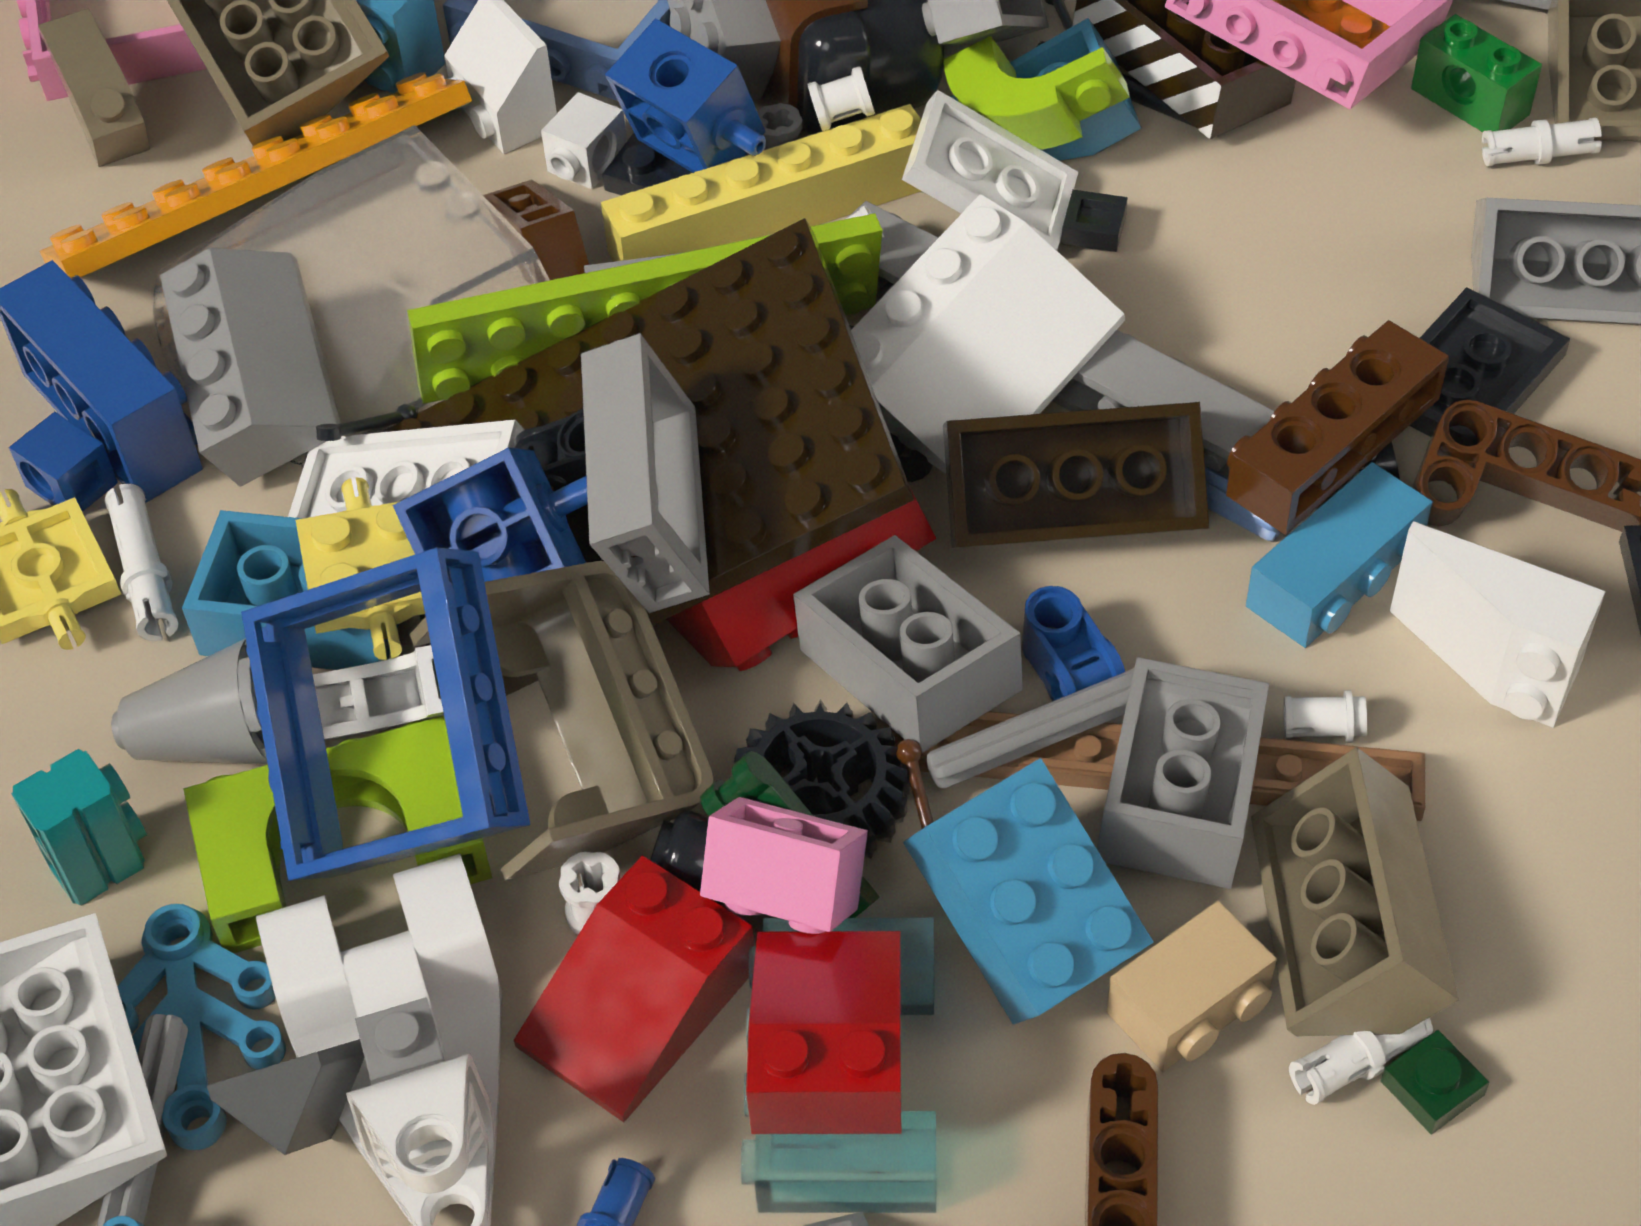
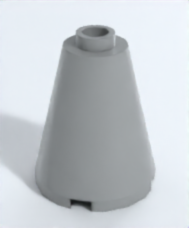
M246 638L123 697L119 703L118 711L112 716L111 722L113 737L117 745L123 750L126 749L128 754L135 760L268 764L262 728L257 716V700L250 660L246 652Z

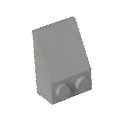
M1140 657L1136 658L1097 850L1105 863L1231 889L1244 839L1269 683Z

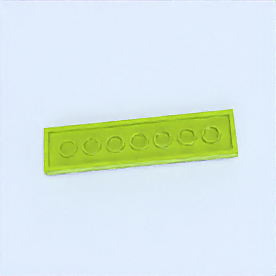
M873 213L810 226L818 241L845 315L873 308L876 305L883 232L876 214ZM770 235L409 309L407 314L417 383L422 402L427 404L448 400L456 393L465 392L474 384L492 375L494 377L499 375L504 369L518 365V362L561 340L576 335L580 331L607 317L609 318L615 313L623 312L639 304V301Z

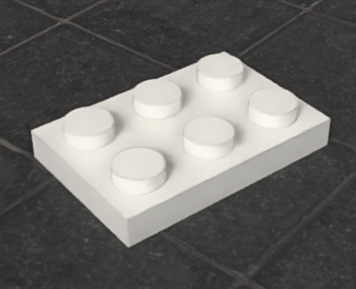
M937 90L926 104L902 180L961 214L982 194L1025 221L1057 251L1062 235V226L1072 189L1075 187L1078 171Z

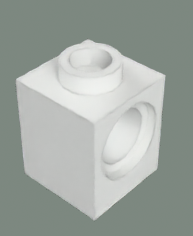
M579 92L541 130L547 172L593 189L603 178V172L627 142L623 110Z

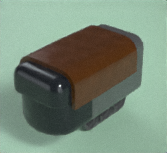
M766 0L781 40L769 85L779 103L791 105L799 110V115L802 118L801 131L806 130L809 135L823 132L807 84L816 82L818 85H822L850 76L852 69L859 66L861 67L874 108V115L911 104L915 109L925 105L937 91L942 79L944 45L938 43L937 35L931 36L925 25L922 5L928 2V0ZM862 112L832 122L830 129L867 118V116Z

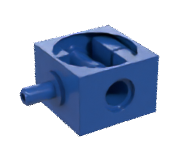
M656 18L605 73L637 139L692 173L744 157L747 153L756 156L765 148L766 139L763 134L766 131L738 65Z
M508 447L392 505L415 554L436 547L479 552L484 582L586 563L569 527L566 515L588 504L587 475L553 491L533 450Z

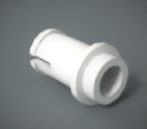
M1344 690L1343 697L1291 698V696H1284L1285 739H1292V737L1345 736L1346 743H1353L1354 736L1367 735V705L1365 696H1353L1351 690Z

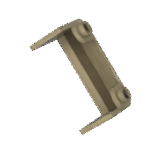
M595 561L484 582L502 675L519 677L536 673L582 789L564 795L553 805L548 817L549 829L500 869L504 880L509 881L560 867L570 857L580 852L604 853L662 825L663 820L671 821L681 812L691 811L700 804L701 794L713 784L712 769L646 609L604 561ZM426 617L409 634L414 646L430 643Z

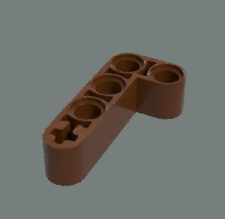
M1458 401L1446 409L1431 435L1412 486L1413 489L1433 501L1427 524L1432 526H1445L1457 520L1475 494L1479 481L1621 532L1624 526L1641 525V496L1637 494L1638 491L1641 492V459L1478 401ZM1457 425L1469 428L1476 435L1478 444L1468 447L1456 443L1450 436L1449 428ZM1518 446L1531 451L1536 458L1537 467L1525 468L1517 465L1510 457L1509 448ZM1581 468L1590 472L1595 478L1596 489L1586 490L1577 486L1571 479L1570 469ZM1438 480L1450 484L1456 492L1457 501L1444 503L1436 500L1429 492L1428 483ZM1616 482H1618L1619 486L1613 493L1617 496L1614 499L1608 497V493L1613 489Z
M1128 1053L1111 1054L1102 1059L1093 1069L1087 1111L1085 1226H1157L1158 1082L1156 1073L1148 1062L1137 1055ZM1117 1097L1128 1099L1127 1104L1130 1109L1128 1121H1115ZM1121 1160L1130 1163L1138 1171L1133 1174L1120 1175L1107 1169L1105 1164Z

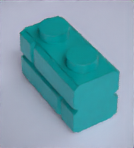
M77 749L50 764L51 771L46 773L40 770L13 785V792L11 794L49 869L72 903L82 906L107 891L108 883L111 881L119 884L144 869L145 859L137 841L147 836V833L137 814L127 802L131 798L114 767L108 763L98 768L87 751Z

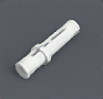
M121 484L119 487L124 501L123 504L120 505L114 488L110 489L105 496V504L110 514L124 570L121 575L120 585L123 595H126V599L132 602L138 635L145 640L160 641L163 640V636L158 622L159 619L162 618L165 632L169 637L178 628V620L173 611L169 596L173 582L169 570L167 571L166 566L161 563L143 490L134 484Z

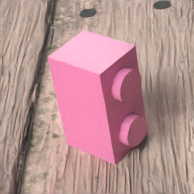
M738 797L709 816L700 896L723 902L727 910L736 914L751 916L763 913L788 920L790 927L800 932L811 934L824 933L825 931L831 932L858 910L868 830Z

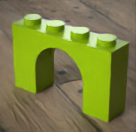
M444 715L429 720L410 722L403 727L365 738L348 739L336 746L326 748L337 808L361 806L383 811L398 820L407 832L463 817ZM268 765L232 775H219L204 783L183 788L210 920L221 946L232 953L262 946L256 916L287 907L280 879V863L283 849H281L280 845L281 837L273 792L269 785ZM483 838L415 855L417 865L421 866L461 854L470 885L493 878Z

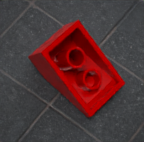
M642 855L596 905L514 1038L515 1047L624 1123L754 973L755 945L752 925L712 899L700 896L698 890Z
M800 931L757 932L749 1015L746 1085L751 1134H902L900 931H825L819 934Z

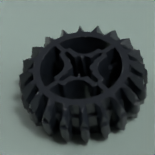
M821 699L814 712L803 713L793 703L788 719L783 720L769 713L768 719L765 722L766 731L750 728L749 735L746 738L747 747L737 748L734 764L747 752L753 751L763 756L778 774L787 768L790 773L783 777V780L813 816L868 830L865 848L866 857L872 859L874 852L877 850L876 840L891 843L892 837L896 833L895 823L904 822V817L907 814L908 795L911 794L907 769L897 758L898 747L895 746V737L892 735L891 728L877 729V722L874 720L871 712L853 719V711L848 703L837 713L828 712ZM870 779L872 782L870 789L858 802L854 803L850 797L858 792L859 784ZM750 796L748 798L750 800L760 802V800L757 797Z

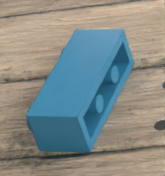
M1371 462L1252 566L1246 607L1304 648L1310 645L1324 631L1328 634L1335 632L1349 615L1351 607L1364 595L1373 597L1384 586L1391 574V570L1402 560L1408 530L1412 522L1427 526L1433 501Z

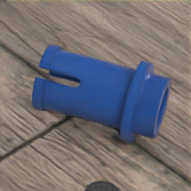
M618 1158V1161L613 1159L591 1212L582 1214L577 1226H633L648 1191L652 1189L655 1181L654 1174L647 1167L634 1160Z

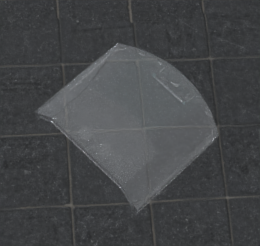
M413 125L316 172L158 270L154 288L153 313L156 334L165 362L186 393L160 275L208 248L292 253L298 261L340 423L396 412L398 407L403 404L415 406L419 413L441 402L436 401L427 404L422 402L417 383L407 310L545 282L550 279L534 248L438 148ZM393 425L361 431L343 436L380 433ZM308 452L289 462L301 465L303 471Z

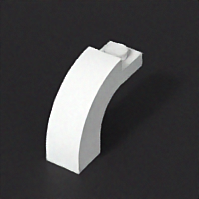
M431 645L415 648L414 652L393 659L313 674L324 740L402 727L410 722L429 720L444 715Z

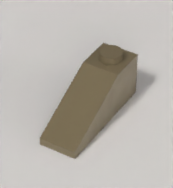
M88 8L39 24L38 28L98 166L101 167L150 150L145 121L126 78L90 9Z

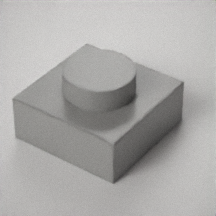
M427 997L355 1018L371 1084L445 1061Z

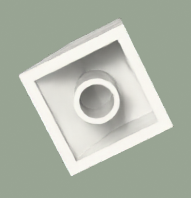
M478 0L445 53V64L448 79L464 80L472 98L471 102L456 108V110L462 108L471 118L472 124L479 136L483 139L488 137L503 154H506L541 138V130L557 114L547 45L504 0Z

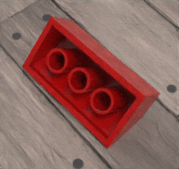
M913 494V501L666 620L711 666L737 667L739 671H745L768 659L772 655L769 646L786 635L790 639L799 637L794 593L894 535L917 553L918 550L937 538Z

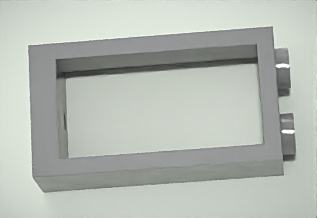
M641 333L581 353L589 541L591 547L648 613L709 595L695 406Z

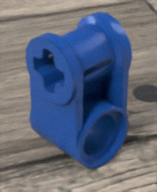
M1046 586L1030 594L1025 603L1021 649L1025 658L1030 662L1044 683L1052 702L1125 672L1117 650L1102 635L1082 606L1080 599L1072 591L1059 586Z

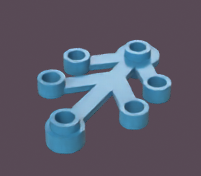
M169 904L159 908L148 918L141 939L145 955L117 987L138 1055L146 1020L137 1029L139 1016L135 1007L166 975L168 994L147 1019L153 1014L174 1015L182 1018L188 1032L177 1076V1090L166 1100L162 1120L176 1145L187 1150H202L217 1142L223 1134L227 1123L225 1110L210 1100L207 1088L208 1077L202 1026L238 1046L246 1063L256 1070L280 1063L286 1053V1044L276 1024L266 1020L255 1021L198 989L195 966L230 983L238 1002L243 1007L252 1010L261 1009L271 1004L276 998L267 964L261 961L248 962L212 942L213 932L207 918L200 911L184 904ZM179 937H187L178 944L170 945L173 940ZM253 980H266L264 985L255 991L244 990L246 985ZM259 1040H274L272 1045L262 1052L251 1051L254 1044ZM200 1117L209 1118L201 1127L187 1130L193 1120Z

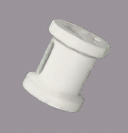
M860 66L853 68L850 76L822 85H818L816 82L807 84L822 131L830 129L832 122L862 112L867 117L875 114Z
M580 852L570 857L561 867L559 888L564 899L567 901L565 905L566 921L571 930L577 935L599 901L621 878L619 866L606 853ZM578 873H580L582 886L580 887L577 879Z

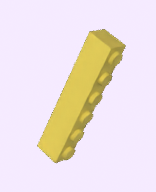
M908 104L763 150L756 156L747 155L601 202L607 251L613 262L685 253L772 235L804 218L810 226L823 224L852 214L865 201L878 206L921 192V190L902 180L921 118L912 105Z

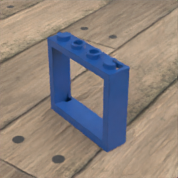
M436 547L241 612L247 643L246 652L250 660L257 700V716L262 728L269 768V785L274 797L281 837L280 845L281 849H283L288 881L335 877L531 825L479 552ZM421 592L463 817L344 849L305 629ZM261 623H265L266 626L261 627Z

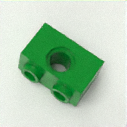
M1454 14L1420 38L1411 89L1481 132L1487 130L1512 129L1530 115L1542 64L1479 28L1474 23Z

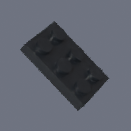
M1466 287L1420 337L1423 341L1447 354L1449 359L1439 400L1409 426L1431 437L1446 409L1455 402L1463 400L1478 401L1515 414L1564 358L1570 338ZM1459 425L1449 428L1450 436L1456 443L1468 447L1478 444L1476 435L1469 428Z

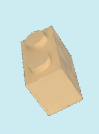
M1216 901L1110 977L1106 1012L1154 1064L1164 1072L1182 1058L1190 1062L1202 1056L1218 1038L1219 1031L1238 1018L1241 1022H1246L1263 1010L1272 997L1270 989L1277 958L1219 901Z

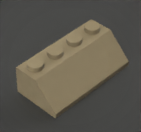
M1356 747L1251 816L1274 956L1277 958L1276 968L1285 1021L1289 1032L1295 1036L1354 1035V1032L1371 1031L1374 1035L1402 1034L1459 1001L1408 785Z

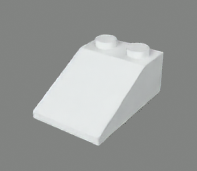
M1413 521L1408 530L1390 612L1490 704L1508 710L1519 718L1534 720L1554 728L1579 672L1606 591Z

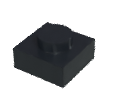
M1072 189L1062 226L1061 244L1117 252L1127 214L1128 197Z

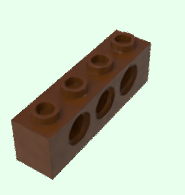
M1390 320L1386 321L1369 337L1365 335L1359 337L1340 362L1331 369L1324 368L1319 371L1312 379L1306 391L1292 403L1289 401L1283 402L1274 411L1265 426L1253 436H1243L1234 445L1227 459V466L1230 470L1226 496L1284 535H1287L1439 400L1449 356Z

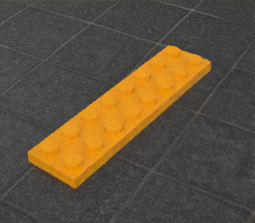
M425 72L414 74L395 84L398 92L380 98L378 93H374L348 104L351 112L332 120L331 115L327 114L305 122L300 126L303 134L286 141L283 140L282 136H276L254 145L251 148L254 156L235 163L233 158L230 157L212 163L202 169L205 177L191 184L185 185L182 179L167 183L152 191L155 200L136 208L132 202L115 206L101 214L104 220L103 223L92 228L83 230L79 224L63 229L50 237L53 245L39 252L45 264L53 260L70 278L75 275L81 278L471 102L472 98L464 80L444 79L443 74H436L427 77Z

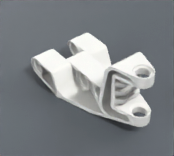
M461 854L393 874L409 931L342 952L333 928L325 895L256 916L276 1001L297 1058L360 1039L355 1018L427 997L445 1061L371 1084L364 1058L351 1092L346 1093L347 1102L339 1122L412 1226H433L436 1215L443 1208L453 1204L467 1205L474 1210L475 1216L470 1226H490L499 1110L503 994Z

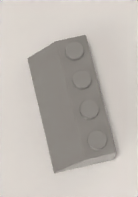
M1488 197L1476 200L1471 254L1474 291L1528 318L1641 324V205Z
M208 248L161 274V283L199 452L241 487L325 443L326 441L317 440L316 426L320 424L341 423L296 257L288 252Z

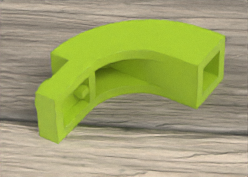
M992 36L945 58L943 62L947 83L961 104L1038 149L1057 147L1082 138L1080 121L1130 98L1125 79L1103 47L1052 72L1034 78H1017L1014 67Z

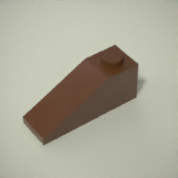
M532 179L481 196L486 212L524 280L529 285L585 273L584 266L589 265L575 212L568 205Z

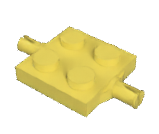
M355 477L358 497L354 495L351 478L346 480L341 486L346 511L295 520L308 590L415 555L392 506L398 502L372 506L368 482L363 478ZM418 592L315 625L316 634L345 628L370 629L375 657L387 660L384 639H388L391 659L396 658L402 652L396 624H400L413 616L425 614L422 594Z
M5 489L4 491L11 507H7L0 492V517L3 521L0 523V641L2 644H5L51 625L58 639V644L62 649H74L67 635V630H70L77 647H79L85 641L86 636L75 614L122 595L116 579L75 497L47 509L26 512L17 491Z

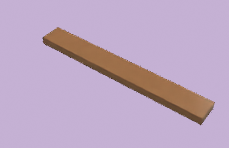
M988 711L923 752L921 759L918 761L920 771L929 772L927 754L930 751L1021 714ZM1105 722L974 777L1004 780L1041 758L1057 785L1108 790L1122 724ZM891 728L892 735L895 737V746H897L904 739ZM1260 737L1249 804L1269 805L1346 753L1358 747L1409 786L1417 821H1422L1425 811V753Z

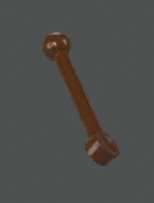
M905 739L897 745L896 755L898 760L906 766L921 829L934 821L918 763L922 756V748L915 740Z

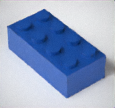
M51 260L0 288V319L23 375L58 414L103 443L114 474L122 484L139 486L145 494V503L203 470L195 447L198 443L193 422L183 412L181 406L187 402V396L180 382L170 371L162 374L159 372L147 347L140 339L135 338L130 341L125 336L120 321L109 307L105 306L99 309L95 305V300L89 288L78 275L70 278Z

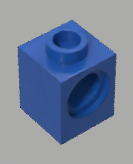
M55 411L9 447L25 487L53 506L75 497L83 512L118 484L103 443Z

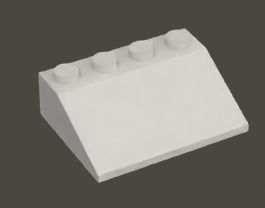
M980 194L860 320L851 332L889 432L897 436L899 441L911 450H917L926 456L928 462L946 474L943 424L946 421L1040 414L1125 321V314L1025 221Z
M96 913L0 942V1226H56L167 1156Z

